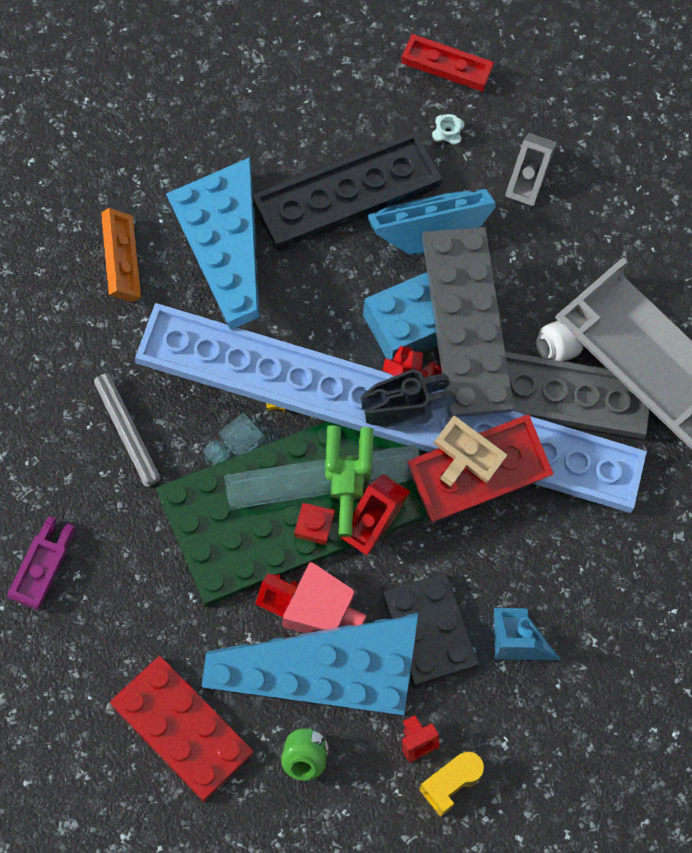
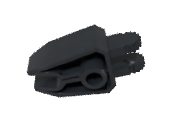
M412 369L375 384L360 397L366 423L385 428L427 423L431 418L432 410L450 406L456 400L454 393L448 390L428 394L448 387L450 385L448 375L438 374L423 378L422 372Z

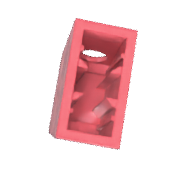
M310 562L283 616V627L302 633H310L341 626L362 625L365 623L367 615L350 608L355 595L353 589Z

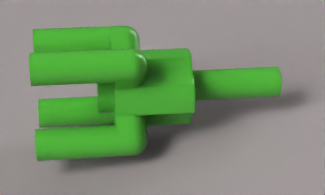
M336 425L327 426L325 477L331 481L330 496L340 500L339 536L341 537L352 536L353 502L363 497L364 483L368 482L371 478L374 429L371 427L360 428L358 458L349 455L339 457L340 427Z

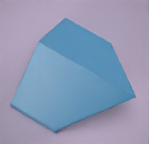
M494 608L495 659L561 660L528 617L527 608Z

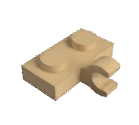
M456 416L451 418L433 443L454 459L440 478L450 487L464 468H467L487 483L507 456L506 453Z

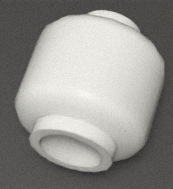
M559 321L547 324L541 328L536 340L539 354L546 359L565 362L577 357L583 349V344Z

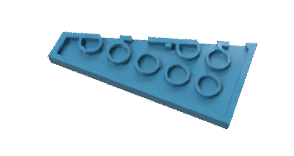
M250 158L166 193L230 330L260 317L256 279L255 214L252 197L254 194Z

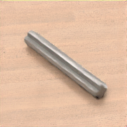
M108 373L97 376L94 379L95 386L143 484L149 487L158 483L160 475L111 376Z

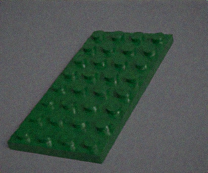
M326 421L156 487V492L204 607L261 585L267 574H280L284 576L308 566L310 562L316 563L354 547L339 536L340 500L330 496L331 481L325 477L327 426H339V457L349 455L359 458L360 431ZM373 435L371 478L368 482L364 483V493L368 486L382 474L410 491L398 515L383 534L385 535L428 517L406 463L408 460L422 454L420 449ZM361 499L354 500L353 513ZM303 503L335 510L326 545L294 537Z

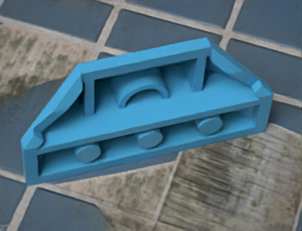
M481 189L476 192L447 193L392 205L379 210L377 213L369 214L368 219L375 233L409 255L424 254L422 241L424 232L480 228L496 207L495 201L488 191Z

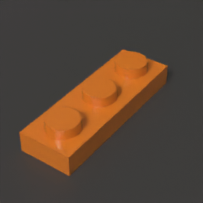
M108 208L101 213L109 295L133 303L141 298L133 216Z

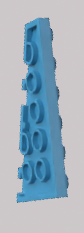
M418 613L395 619L376 620L373 623L362 625H348L300 634V636L285 639H271L268 642L252 645L244 644L207 651L202 687L404 715Z

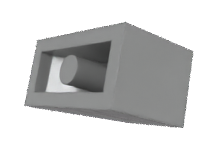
M531 133L527 134L508 185L506 197L534 206L557 142Z

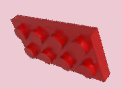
M529 414L479 433L507 454L487 483L467 468L463 469L451 487L443 482L440 478L454 459L440 448L406 462L431 523L554 475Z
M160 655L109 702L119 715L203 802L254 754V751Z

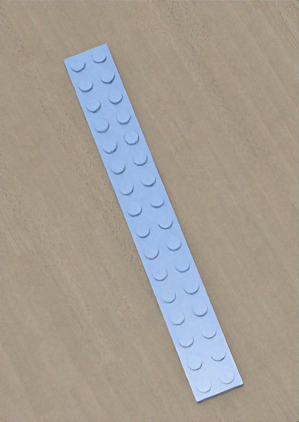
M157 303L154 305L135 356V363L354 430L360 431L362 427H371L374 429V436L427 452L439 449L433 443L451 420L448 417L447 407L432 410L431 418L425 424L387 428L367 424L360 397L372 386L394 377L393 375L240 328L230 330L227 324ZM438 390V391H436V392H432V393H428V394H433V393H437V392H443V391H445V390ZM512 411L457 418L477 433L522 417L525 414ZM530 416L554 475L533 484L629 513L632 512L647 451Z

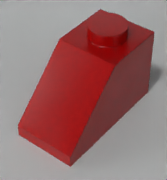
M382 474L368 486L353 513L352 536H340V538L365 555H368L398 515L410 491Z

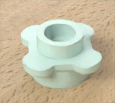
M452 114L438 116L435 120L437 127L432 132V138L438 142L443 140L450 142L452 145L459 144L461 141L460 131L464 128V122Z

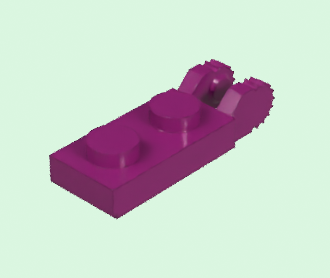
M50 516L44 522L38 537H34L7 593L8 599L38 611L67 553L66 549L69 547L76 529L74 525L68 523L62 530L57 544L50 542L49 540L56 528L57 522L56 518Z

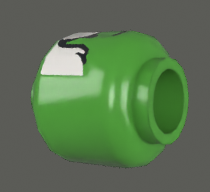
M303 728L290 733L285 740L281 756V764L284 771L290 777L297 780L308 781L319 777L325 769L328 756L326 739L319 732L312 729Z

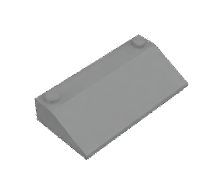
M622 258L559 312L555 318L570 330L578 341L692 450V340L625 278L624 270L627 261Z

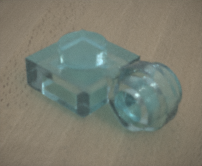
M242 413L219 431V437L224 443L214 440L204 448V460L209 465H216L228 460L230 457L228 452L230 450L236 456L249 452L264 441V435L245 413Z

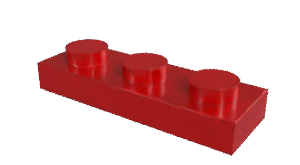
M411 34L401 56L402 64L482 92L494 65V62L414 34Z

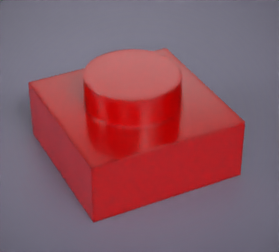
M303 503L294 537L326 545L335 510Z

